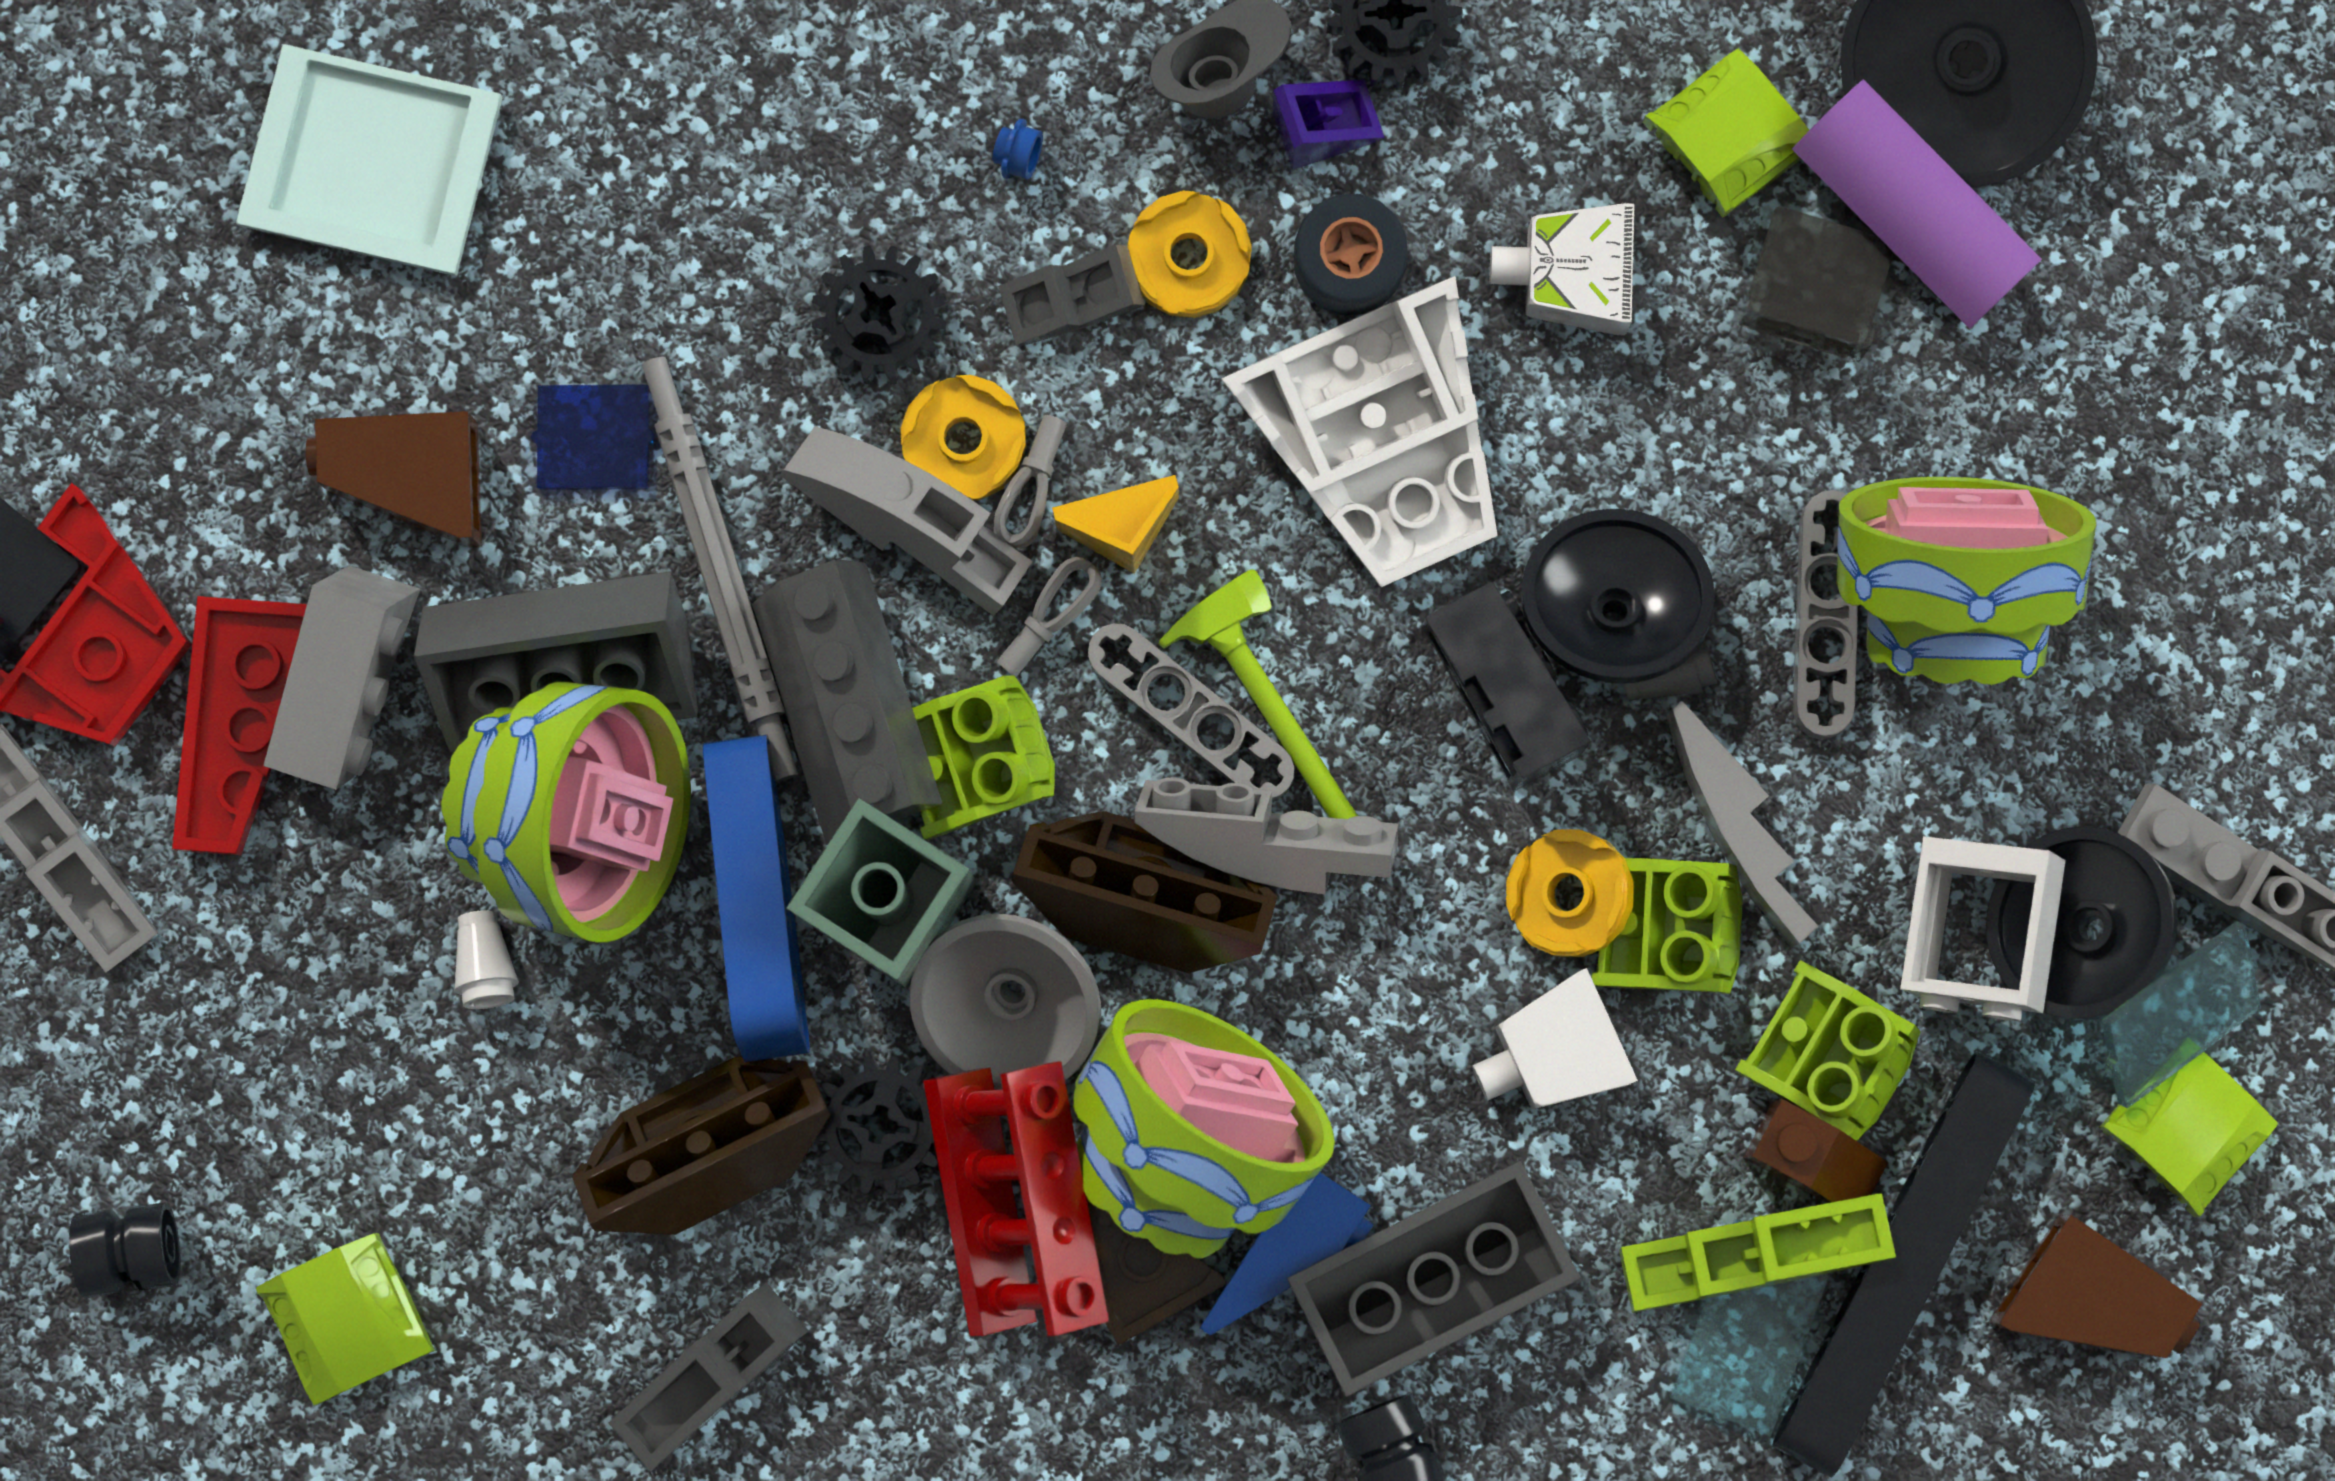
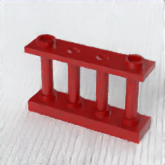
M1062 1061L1001 1073L1002 1090L994 1089L991 1067L977 1068L924 1080L923 1083L969 1335L986 1336L1037 1322L1035 1310H1043L1047 1336H1057L1109 1322L1087 1198L1083 1190V1176ZM1000 1116L1008 1117L1014 1154L1006 1155ZM1019 1180L1026 1219H1018L1011 1181ZM1023 1245H1031L1038 1283H1030Z

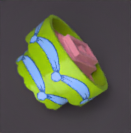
M1914 477L1865 485L1846 494L1839 503L1836 585L1838 586L1840 596L1846 603L1853 606L1862 605L1868 610L1866 649L1872 662L1878 664L1886 663L1892 671L1901 676L1923 674L1931 680L1943 684H1954L1971 679L1980 684L1987 685L2002 683L2012 676L2021 679L2030 678L2037 672L2039 667L2045 666L2050 626L2063 625L2071 620L2078 610L2085 608L2096 519L2090 510L2070 498L2044 489L2005 481L1968 477Z
M555 682L529 694L519 701L515 708L501 707L493 713L484 715L473 722L469 728L467 739L457 747L451 757L449 766L450 781L443 792L441 800L442 815L447 825L444 836L445 846L450 856L459 864L460 872L470 880L484 884L486 890L495 899L497 908L503 916L527 927L598 943L618 940L638 928L656 908L673 878L682 854L689 822L691 800L689 760L681 731L667 707L655 696L640 690Z
M1145 999L1124 1005L1116 1013L1075 1082L1074 1111L1078 1118L1086 1124L1076 1141L1083 1176L1084 1193L1093 1205L1108 1211L1115 1224L1123 1232L1134 1237L1148 1239L1155 1248L1164 1253L1175 1255L1189 1253L1194 1258L1202 1259L1210 1256L1217 1250L1220 1251L1236 1228L1245 1233L1257 1234L1270 1229L1276 1224H1280L1331 1158L1334 1151V1133L1326 1112L1309 1087L1287 1064L1240 1029L1211 1014L1184 1004L1165 1000Z

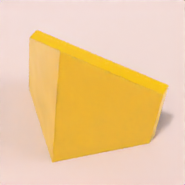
M1176 475L1052 507L1055 524L1058 531L1135 574L1179 499V486Z

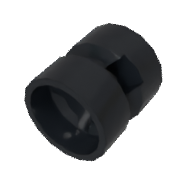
M166 1202L130 1207L126 1211L124 1218H119L112 1210L75 1214L72 1217L69 1229L70 1261L75 1284L82 1297L90 1298L120 1294L127 1282L132 1281L139 1291L176 1286L179 1282L181 1270L180 1241L174 1213Z
M1412 1393L1385 1401L1335 1423L1348 1458L1361 1460L1363 1467L1356 1475L1358 1481H1444L1447 1479L1433 1445L1419 1441L1418 1437L1426 1426Z

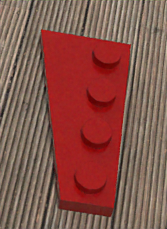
M197 596L172 844L173 850L221 855H242L272 770L265 767L264 762L307 604Z

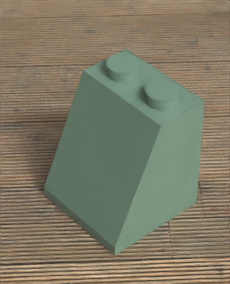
M858 798L786 909L908 990L913 973L927 948L941 932L950 926L978 882L969 868Z

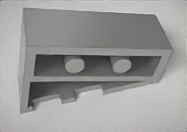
M350 565L312 585L265 758V767L334 790L350 781L355 775H362L368 764L373 746V741L368 739L375 717L378 716L385 703L389 689V677L420 588Z

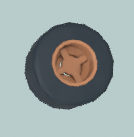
M1362 194L1336 195L1317 204L1302 220L1294 243V270L1304 294L1320 308L1339 315L1365 314L1384 305L1398 290L1408 259L1407 236L1398 217L1381 201Z

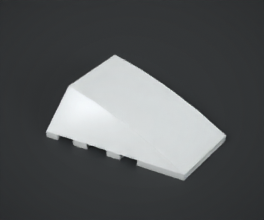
M1455 276L1386 304L1221 378L1380 587L1498 536L1485 455L1482 452L1477 424L1478 412L1475 394L1473 395L1467 362L1468 351L1465 333L1461 325L1457 301L1459 296Z

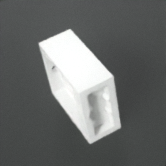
M1923 836L1900 989L1920 997V1008L1938 1012L1958 1013L1959 1003L1982 1005V1016L2020 1022L2022 1011L2043 1013L2065 860L2048 850ZM1952 873L2035 883L2019 990L1937 980Z

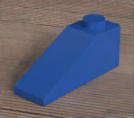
M1319 1172L1283 1221L1259 1233L1199 1328L1209 1335L1214 1334L1291 1288L1287 1280L1288 1277L1364 1240L1374 1225L1364 1218L1371 1205Z

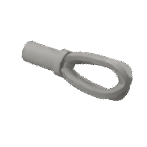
M1043 415L1028 457H1024L1021 469L1010 481L995 512L994 533L1012 547L1024 548L1029 546L1037 537L1042 523L1047 501L1048 478H1051L1054 470L1052 463L1067 426L1065 421L1051 415ZM1031 477H1035L1037 491L1028 525L1021 533L1011 534L1006 529L1005 522L1023 486Z
M1072 557L1064 561L1044 586L1035 604L1032 617L1029 615L1024 622L1026 624L1025 627L996 662L1010 674L1017 677L1044 642H1049L1054 636L1052 633L1073 621L1097 596L1102 584V577L1098 568L1083 557ZM1075 570H1084L1089 575V583L1084 591L1060 615L1048 622L1044 621L1048 606L1067 577Z

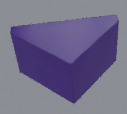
M1365 80L1282 84L1274 89L1272 113L1292 170L1376 143L1385 138Z

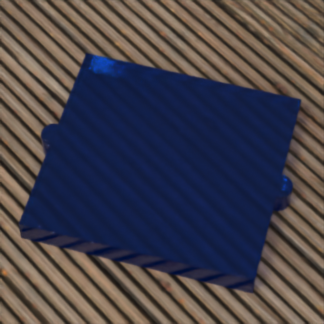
M648 384L538 385L537 430L531 434L532 441L537 444V489H649V444L655 441V435L649 430Z

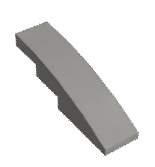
M1681 701L1670 711L1666 719L1688 785L1715 842L1727 861L1737 866L1739 880L1748 895L1792 948L1800 944L1819 926L1775 879L1794 860L1751 814L1769 795L1688 706Z
M1 723L0 837L25 866V874L106 973L156 936L158 931L77 819Z

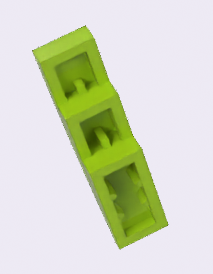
M1882 1193L1758 1216L1749 1221L1691 1231L1682 1236L1624 1246L1619 1249L1632 1313L1762 1288L1896 1258Z

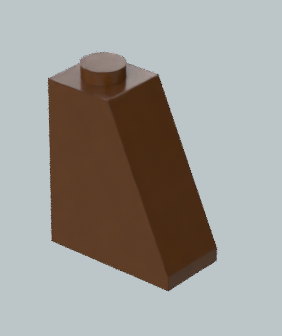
M468 411L315 419V437H310L306 440V464L309 475H317V482L329 493L466 547H482L478 422Z
M2058 1215L1992 1315L1989 1323L1999 1330L2168 1358L2172 1350L2180 1354L2199 1329L2200 1321L2195 1319L2194 1316L2203 1303L2074 1216Z

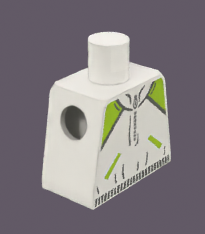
M1616 204L1532 217L1528 228L1527 247L1491 246L1490 284L1526 285L1525 311L1526 315L1531 318L1614 335H1626L1632 319L1634 204Z

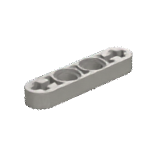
M1835 490L1822 491L1812 497L1802 510L1799 521L1793 714L1800 730L1809 737L1817 739L1832 738L1846 729L1853 718L1855 709L1858 605H1850L1842 597L1831 601L1820 599L1814 594L1810 584L1811 575L1817 568L1829 566L1837 569V554L1825 553L1811 556V547L1821 550L1825 545L1824 525L1814 524L1813 516H1819L1824 511L1826 505L1834 506L1835 515L1837 517L1839 515V503L1846 494ZM1838 529L1833 537V550L1838 548ZM1819 629H1828L1839 635L1843 643V652L1838 661L1825 664L1818 662L1812 657L1809 652L1808 642L1813 632ZM1807 672L1822 677L1838 673L1843 674V684L1834 680L1829 684V703L1840 706V714L1831 717L1827 726L1819 725L1818 715L1808 713L1807 704L1814 703L1820 695V680L1808 683L1806 680Z
M1113 623L1103 626L1094 633L1089 642L1088 658L1092 670L1101 680L1230 783L1246 784L1253 789L1271 790L1272 801L1280 799L1288 792L1294 778V765L1291 756L1282 746L1135 629L1125 624ZM1123 638L1131 643L1128 648V655L1141 667H1143L1147 656L1158 662L1143 674L1135 691L1125 685V683L1134 678L1133 672L1120 663H1116L1111 669L1103 665L1106 655L1101 645L1106 640L1115 645ZM1161 676H1172L1178 679L1185 690V697L1182 703L1177 708L1169 711L1154 707L1148 698V688L1151 682ZM1220 715L1232 723L1235 734L1231 744L1226 748L1210 750L1199 741L1197 729L1201 721L1206 717ZM1246 735L1251 736L1257 741V743L1248 748V752L1257 760L1265 763L1272 756L1280 762L1277 774L1282 781L1277 786L1269 782L1264 783L1260 788L1254 786L1251 783L1254 777V770L1241 758L1236 770H1232L1224 764V762L1238 753Z

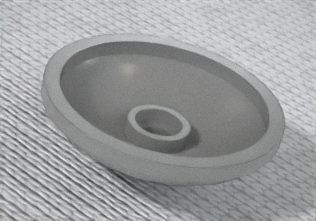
M985 914L957 922L941 932L932 941L917 965L911 980L909 1001L912 1021L927 1052L949 1074L991 1067L995 1090H1002L1001 1073L1055 1061H1062L1065 1080L1068 1079L1084 1063L1098 1036L1101 1023V999L1090 967L1077 949L1064 937L1051 928L1028 918L1009 914ZM1014 980L1024 987L1025 992L1016 993L1010 990L1006 981Z

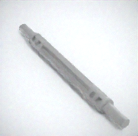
M666 357L647 360L642 363V367L659 418V422L654 426L748 723L756 724L759 735H768L770 744L767 745L768 759L774 781L781 782L797 776L798 772L780 716L785 714V710L691 414L683 413Z

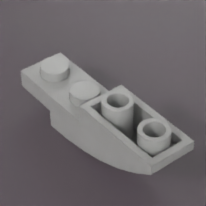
M815 426L780 474L781 477L883 551L890 541L894 542L993 616L1003 607L1033 562L984 526L991 513L970 498L904 459L847 435Z
M1163 778L1158 781L1145 780L1135 809L1136 824L1183 854L1223 872L1288 890L1326 894L1331 873L1390 878L1398 847L1399 824L1380 822L1376 818L1369 816H1355L1349 819L1317 817L1307 811H1290L1285 814L1271 813L1272 791L1253 789L1251 786L1242 783L1211 786L1190 784L1188 781L1180 778Z
M2149 783L2144 785L2117 832L2118 834L2131 839L2148 851L2159 863L2169 880L2245 925L2335 971L2334 891L2273 852L2258 850L2159 785Z

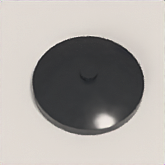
M1856 0L1849 15L1842 40L1841 80L1844 95H1846L1864 79L1970 187L1987 186L2018 177L2035 168L2058 150L2072 134L2080 122L2093 92L2098 60L2097 38L2094 23L2085 0Z

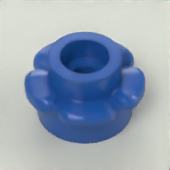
M1019 119L1015 123L1014 129L1002 127L996 139L993 150V163L1001 165V174L1005 179L1017 176L1028 180L1033 175L1042 149L1043 132L1026 127L1027 121L1025 119Z

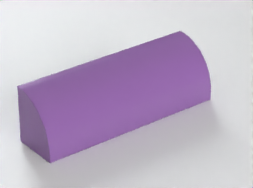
M1864 79L1838 101L1792 148L1969 329L2042 260Z

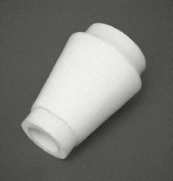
M481 910L460 915L458 917L455 993L462 995L463 1007L468 1009H488L512 1002L515 999L513 987L518 985L519 981L500 926L497 923L496 913L494 911Z

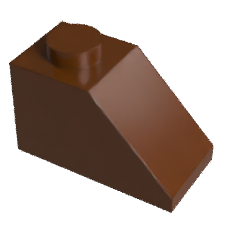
M1784 1099L1772 1101L1743 1156L1747 1161L1825 1203L1872 1195L1888 1164L1887 1161L1843 1131Z

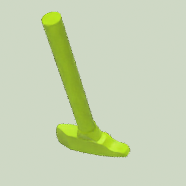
M1250 569L1194 606L1167 631L1158 644L1162 648H1166L1176 641L1183 639L1196 644L1209 642L1221 653L1223 658L1227 659L1329 818L1349 819L1358 816L1246 644L1247 641L1240 623L1251 617L1267 613L1271 609V602L1266 587L1258 573L1254 569Z

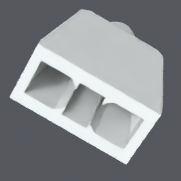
M1587 968L1578 971L1496 1026L1495 1029L1505 1051L1472 1065L1477 1081L1488 1101L1521 1086L1532 1110L1621 1088L1638 1081Z

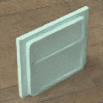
M283 44L261 129L257 133L258 140L236 224L249 229L457 276L478 192L482 188L481 180L503 96L491 91Z

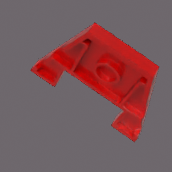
M71 483L37 529L88 565V570L12 671L8 673L0 667V711L116 747L192 644L87 494Z

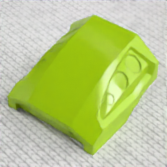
M1739 48L1725 56L1678 95L1654 112H1649L1643 120V123L1650 132L1657 128L1655 135L1661 140L1664 148L1676 160L1680 159L1691 172V178L1694 182H1699L1704 196L1713 204H1717L1715 209L1722 218L1771 184L1801 160L1792 148L1809 131L1799 115L1763 72Z
M1015 675L1001 676L977 686L938 697L912 708L943 803L921 811L925 826L920 827L924 840L951 833L1005 811L1054 796L1055 763L1036 706Z
M1625 858L1634 881L1633 909L1624 930L1606 948L1599 950L1596 973L1592 972L1591 976L1596 987L1682 990L1730 994L1740 964L1743 899L1737 866L1730 863Z
M1800 960L1794 969L1796 977L1787 995L1755 1049L1746 1061L1740 1060L1735 1071L1763 1089L1838 1128L1857 1141L1878 1121L1908 1070L1921 1031L1915 1024L1888 1010L1858 990Z
M2180 1035L2139 1078L2099 1128L2107 1136H2114L2113 1139L2117 1143L2131 1151L2136 1156L2134 1159L2138 1163H2144L2157 1175L2156 1180L2159 1183H2164L2170 1192L2179 1196L2178 1200L2182 1204L2187 1203L2188 1205L2185 1209L2193 1217H2200L2204 1213L2205 1207L2224 1184L2277 1127L2278 1122L2212 1058L2186 1036Z
M373 1233L333 1249L283 1272L255 1288L264 1300L276 1323L303 1387L314 1406L435 1351L412 1297L395 1268L379 1233Z

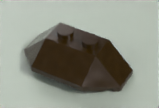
M1106 811L1069 817L1047 825L1045 822L1030 825L1011 880L1065 938L1188 974L1261 954L1278 898L1268 887L1263 888L1258 882L1223 872L1183 854L1136 824L1134 819Z
M736 1056L621 1112L597 1142L587 1163H581L572 1174V1179L589 1224L594 1231L676 1235L792 1178L828 1120L830 1113L806 1061L791 1060L788 1063L775 1059L744 1062L743 1057Z

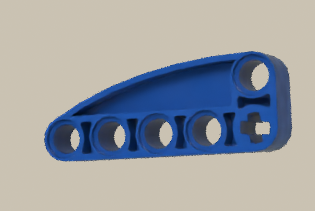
M768 735L703 743V760L730 1018L734 1039L744 1062L810 1053L795 914L786 909L792 901V891L777 783L772 777L769 766L767 745L770 742Z

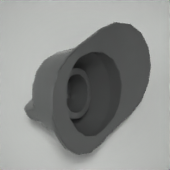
M1236 0L1220 8L1196 26L1175 37L1160 48L1152 60L1150 78L1155 90L1167 100L1181 104L1183 111L1190 119L1199 117L1205 119L1223 118L1235 114L1245 107L1253 96L1257 77L1268 70L1282 56L1290 42L1292 24L1286 10L1273 0Z

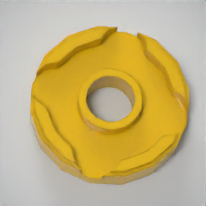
M1180 191L1162 196L1140 213L1129 235L1127 247L1143 298L1148 304L1170 316L1197 318L1218 312L1237 297L1249 276L1252 246L1245 223L1229 204L1216 197L1214 199L1208 195H1200V192ZM1187 238L1201 242L1208 254L1205 262L1200 267L1192 270L1178 267L1171 258V251L1174 245L1180 240Z
M974 375L955 376L956 378L938 380L924 387L908 405L900 428L902 455L905 461L932 474L972 501H977L1002 490L1019 471L1026 451L1025 422L1014 399L995 382ZM959 422L974 424L982 434L979 446L969 454L954 453L946 445L945 438L948 430Z
M1556 829L1542 835V838L1536 840L1531 846L1527 845L1516 856L1507 877L1506 906L1511 920L1515 921L1517 929L1531 946L1554 956L1585 957L1606 948L1624 930L1633 909L1634 881L1625 858L1609 841L1580 829ZM1575 875L1583 884V899L1573 910L1563 911L1557 905L1555 889L1563 878Z

